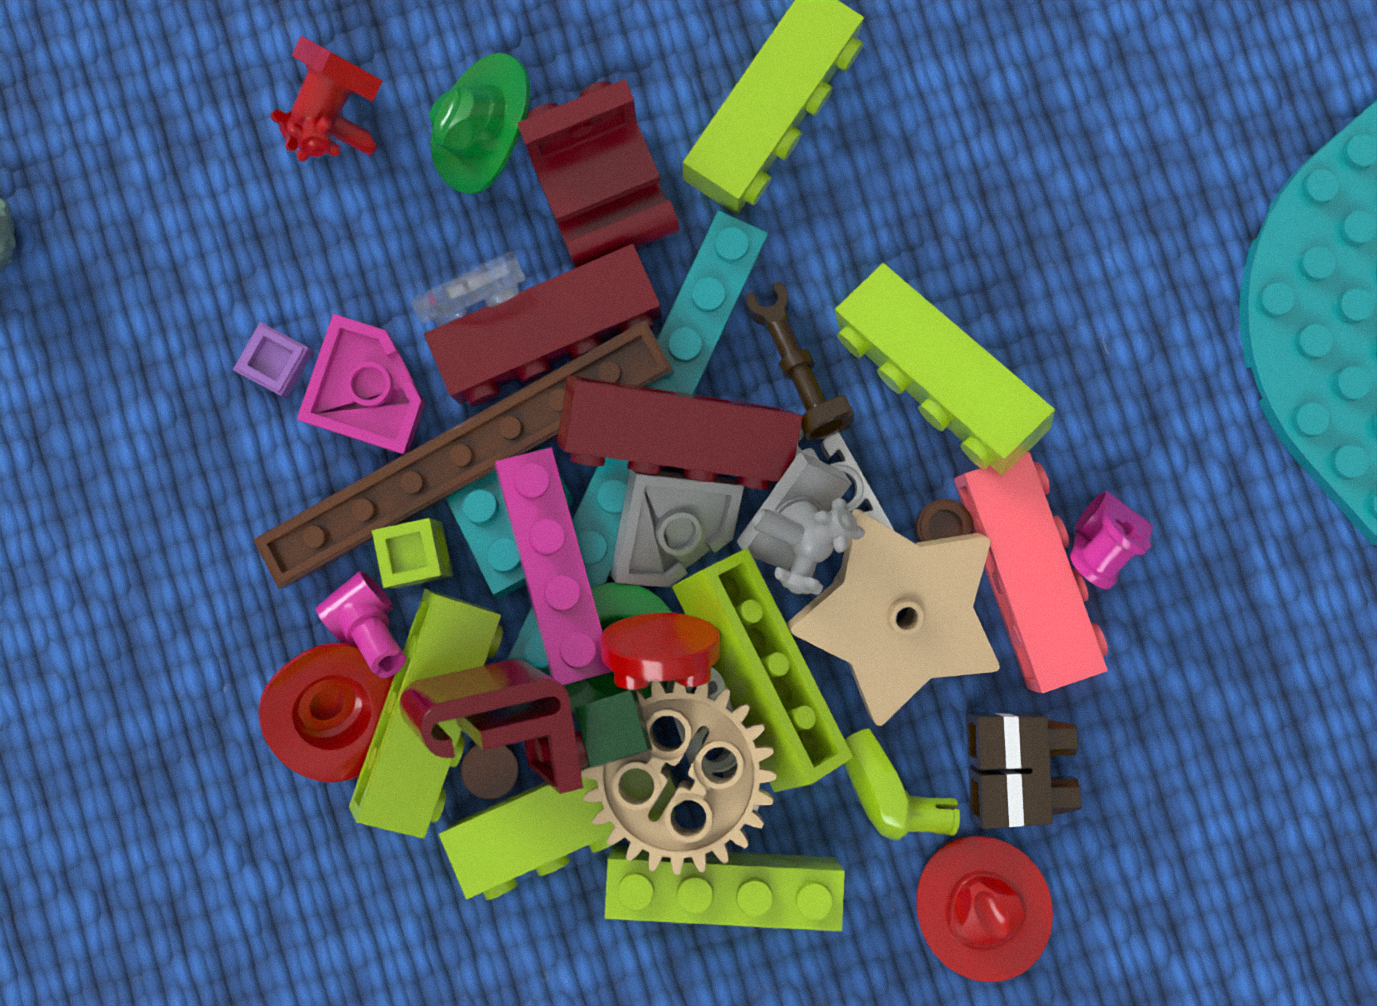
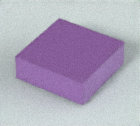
M260 322L233 370L287 399L314 351Z

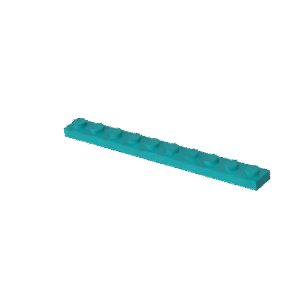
M717 211L657 339L674 373L649 386L650 388L695 394L767 240L768 232L724 212ZM606 458L605 466L597 467L572 520L590 588L607 583L611 574L630 472L627 469V460ZM531 607L507 660H524L550 676L534 610Z

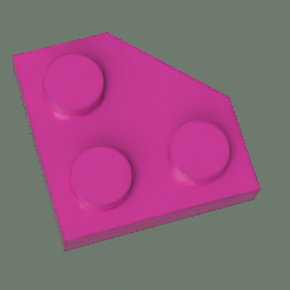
M333 314L296 420L405 455L410 452L426 403L391 334L386 330Z

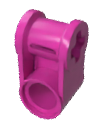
M1107 490L1103 491L1088 505L1075 524L1074 531H1076L1070 560L1079 573L1097 587L1110 589L1117 582L1119 571L1135 554L1144 555L1150 549V534L1152 533L1153 525Z

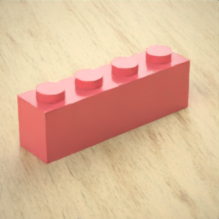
M1027 452L1003 476L989 466L987 469L979 468L954 478L953 480L962 505L966 507L972 516L974 524L973 533H981L991 540L984 568L1027 690L1045 693L1108 671L1103 656L1108 654L1107 643L1100 627L1096 623H1091L1084 602L1088 601V590L1082 575L1077 569H1071L1064 549L1069 546L1067 530L1058 515L1052 516L1045 496L1050 492V485L1043 466L1039 462L1034 463L1030 452Z

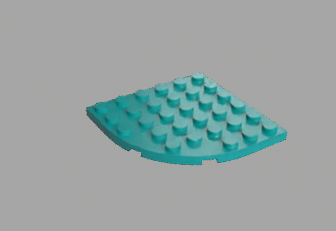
M1376 99L1308 158L1289 177L1273 198L1266 210L1268 214L1263 221L1259 234L1252 241L1242 275L1239 301L1240 337L1246 368H1252L1256 385L1262 397L1258 402L1278 439L1297 463L1371 545H1377Z

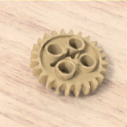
M652 681V696L648 698L640 689H633L637 691L653 750L599 767L590 768L589 765L581 770V776L597 780L598 785L586 792L583 796L584 801H601L603 808L593 818V824L598 825L609 821L612 822L615 827L608 837L607 843L609 845L617 843L624 837L631 842L627 850V860H633L643 849L650 852L649 870L651 871L657 868L664 856L670 857L674 875L680 874L684 858L692 857L699 872H704L707 858L706 853L713 851L718 859L726 863L729 860L726 842L731 839L743 848L749 845L747 835L742 829L744 824L756 828L763 827V818L753 808L755 804H773V796L759 788L760 783L776 780L775 770L759 765V761L774 754L773 747L770 745H755L753 740L764 731L765 727L763 723H755L749 726L744 725L742 721L746 717L750 706L748 703H744L734 710L729 709L727 703L731 690L727 687L715 699L708 696V683L697 686L695 692L687 691V686H682L675 681L673 691L667 692L662 681ZM662 716L677 718L685 728L684 741L675 747H665L659 744L653 735L655 720ZM701 726L707 727L709 735L694 757L688 775L694 781L690 783L682 780L660 818L657 820L651 819L649 812L670 776V771L664 767V764L668 763L676 766L697 730ZM715 747L729 749L737 759L736 770L725 778L711 776L703 765L704 755ZM632 768H640L647 771L654 781L653 793L645 798L630 796L623 786L624 773ZM684 800L698 802L705 810L706 821L696 829L681 827L673 816V808L677 803Z

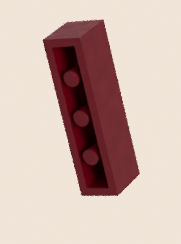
M631 244L424 333V336L450 396L459 404L468 401L470 406H477L498 397L501 394L499 387L517 379H520L521 384L537 381L552 372L550 365L568 357L575 360L602 345L603 342L618 336L645 320L652 330L655 327L653 321L661 318V308L636 249Z
M567 375L557 444L564 452L571 453L570 461L583 465L605 466L606 458L627 460V469L641 473L661 474L663 465L683 468L682 476L689 479L716 482L717 473L738 476L736 483L742 486L770 489L771 481L779 482L795 459L803 415L785 408Z

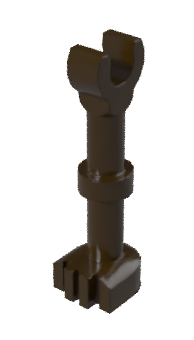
M780 282L773 284L774 296L777 302L770 307L759 305L753 292L747 294L746 303L750 318L757 324L765 326L767 331L770 332L782 358L779 362V367L785 379H792L806 409L802 417L801 427L807 440L816 441L850 428L849 423L854 421V412L846 396L840 394L826 400L812 371L815 362L809 350L801 348L787 316L789 310L788 292L785 286Z

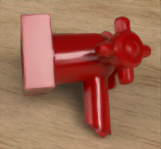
M300 36L291 56L306 64L308 72L292 106V110L284 113L276 109L270 114L271 120L279 124L280 131L286 139V150L292 152L299 147L297 158L302 162L308 160L310 156L320 157L326 153L336 157L340 154V146L330 140V136L372 156V153L377 148L370 132L340 116V113L350 93L354 94L356 92L373 102L383 81L309 39Z

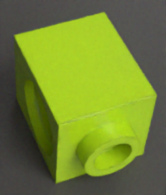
M426 518L372 530L383 588L399 589L453 577L442 522Z

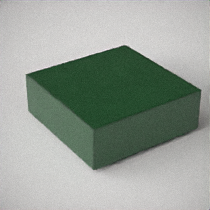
M629 690L574 708L590 768L599 767L653 750L637 691Z

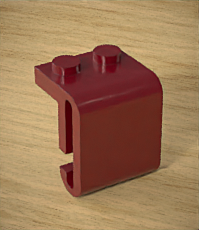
M626 79L614 84L609 81L595 83L584 89L579 98L560 106L557 103L541 105L529 112L527 119L517 123L530 161L575 268L633 244L635 249L680 231L671 201L666 200L659 184L660 175L636 121L635 102Z
M511 659L412 682L402 692L399 706L403 720L434 755L442 758H455L452 738L438 723L456 719L457 725L483 751L524 741L528 766L559 794L583 788L580 768L587 766V754L581 733L574 731L568 692L562 684L528 662L520 659Z

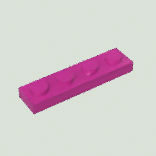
M552 448L495 461V470L551 677L560 684L566 685L612 672L602 661L601 635L603 632Z

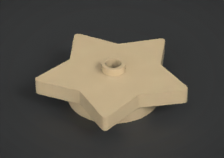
M859 509L853 510L852 514L857 521V525L864 529V536L858 540L848 539V546L843 554L841 569L835 576L833 583L791 618L787 623V627L793 635L848 662L868 715L876 725L882 726L931 678L998 671L1000 668L999 662L973 608L991 540L981 533H973L913 543ZM908 607L906 615L896 622L897 613L901 609Z

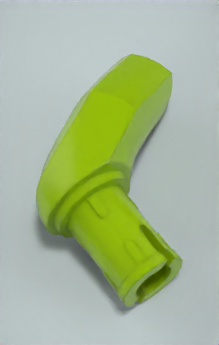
M870 728L856 732L844 739L853 756L852 759L844 763V766L867 817L882 836L898 841L902 836L905 837L908 832H931L946 835H955L960 824V809L951 810V808H957L959 805L956 798L909 796V793L904 790L896 770Z

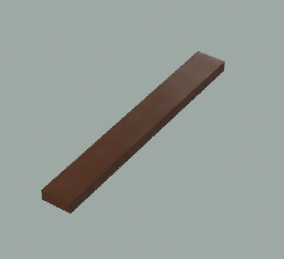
M645 320L254 538L253 541L278 589L287 588L372 541V530L402 524L444 501L456 492L496 472L495 461L530 453L557 438L567 375L649 387L674 373Z

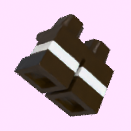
M966 712L968 763L976 767L968 768L970 816L973 822L982 829L1053 824L1054 814H1063L1081 809V793L1078 778L1073 776L1051 777L1050 756L1077 754L1078 737L1076 725L1050 720L1046 716L1033 712L1020 714Z

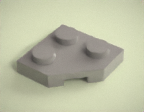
M630 470L610 576L615 583L670 588L688 574L685 569L710 550L716 553L733 540L744 486L737 484V479L717 477L716 482H705L682 476L683 473L661 471V474H647Z

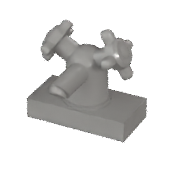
M800 451L738 538L737 542L741 550L748 548L752 557L775 566V578L780 580L783 587L791 592L805 595L810 593L820 594L823 585L819 584V580L812 578L817 563L828 558L833 549L838 553L845 551L848 546V539L858 540L865 533L864 529L857 525L854 515L846 509V502L842 499V496L852 484L843 471Z

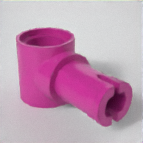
M357 572L316 607L319 618L328 630L342 643L357 646L371 671L376 673L378 677L387 678L393 676L405 665L406 656L388 629L389 618L387 614L394 609L393 604L380 586L365 572Z

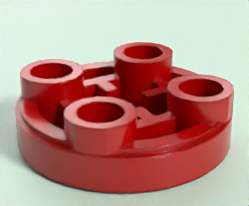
M650 613L632 616L611 624L603 631L601 635V657L603 663L614 671V683L620 688L640 689L648 686L651 681L675 680L676 683L687 687L702 686L711 680V667L720 658V633L710 622L685 614Z

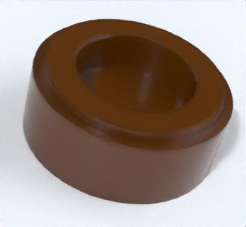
M940 499L927 504L920 510L915 520L914 530L918 542L973 534L974 524L971 514L961 503L951 499Z
M475 745L467 752L461 765V777L464 785L473 795L483 799H496L505 795L516 784L520 775V761L517 753L510 745L484 751L478 745Z

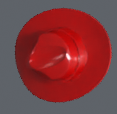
M347 643L323 644L299 654L279 669L270 679L260 698L258 708L259 724L266 743L284 765L306 778L322 782H342L359 777L393 677H378L369 668L359 648Z
M967 836L955 839L939 848L930 857L923 868L918 882L916 909L920 929L932 952L952 971L976 981L999 982L1022 974L1043 953L1052 929V899L1046 881L1038 867L1018 848L1007 842L985 836Z

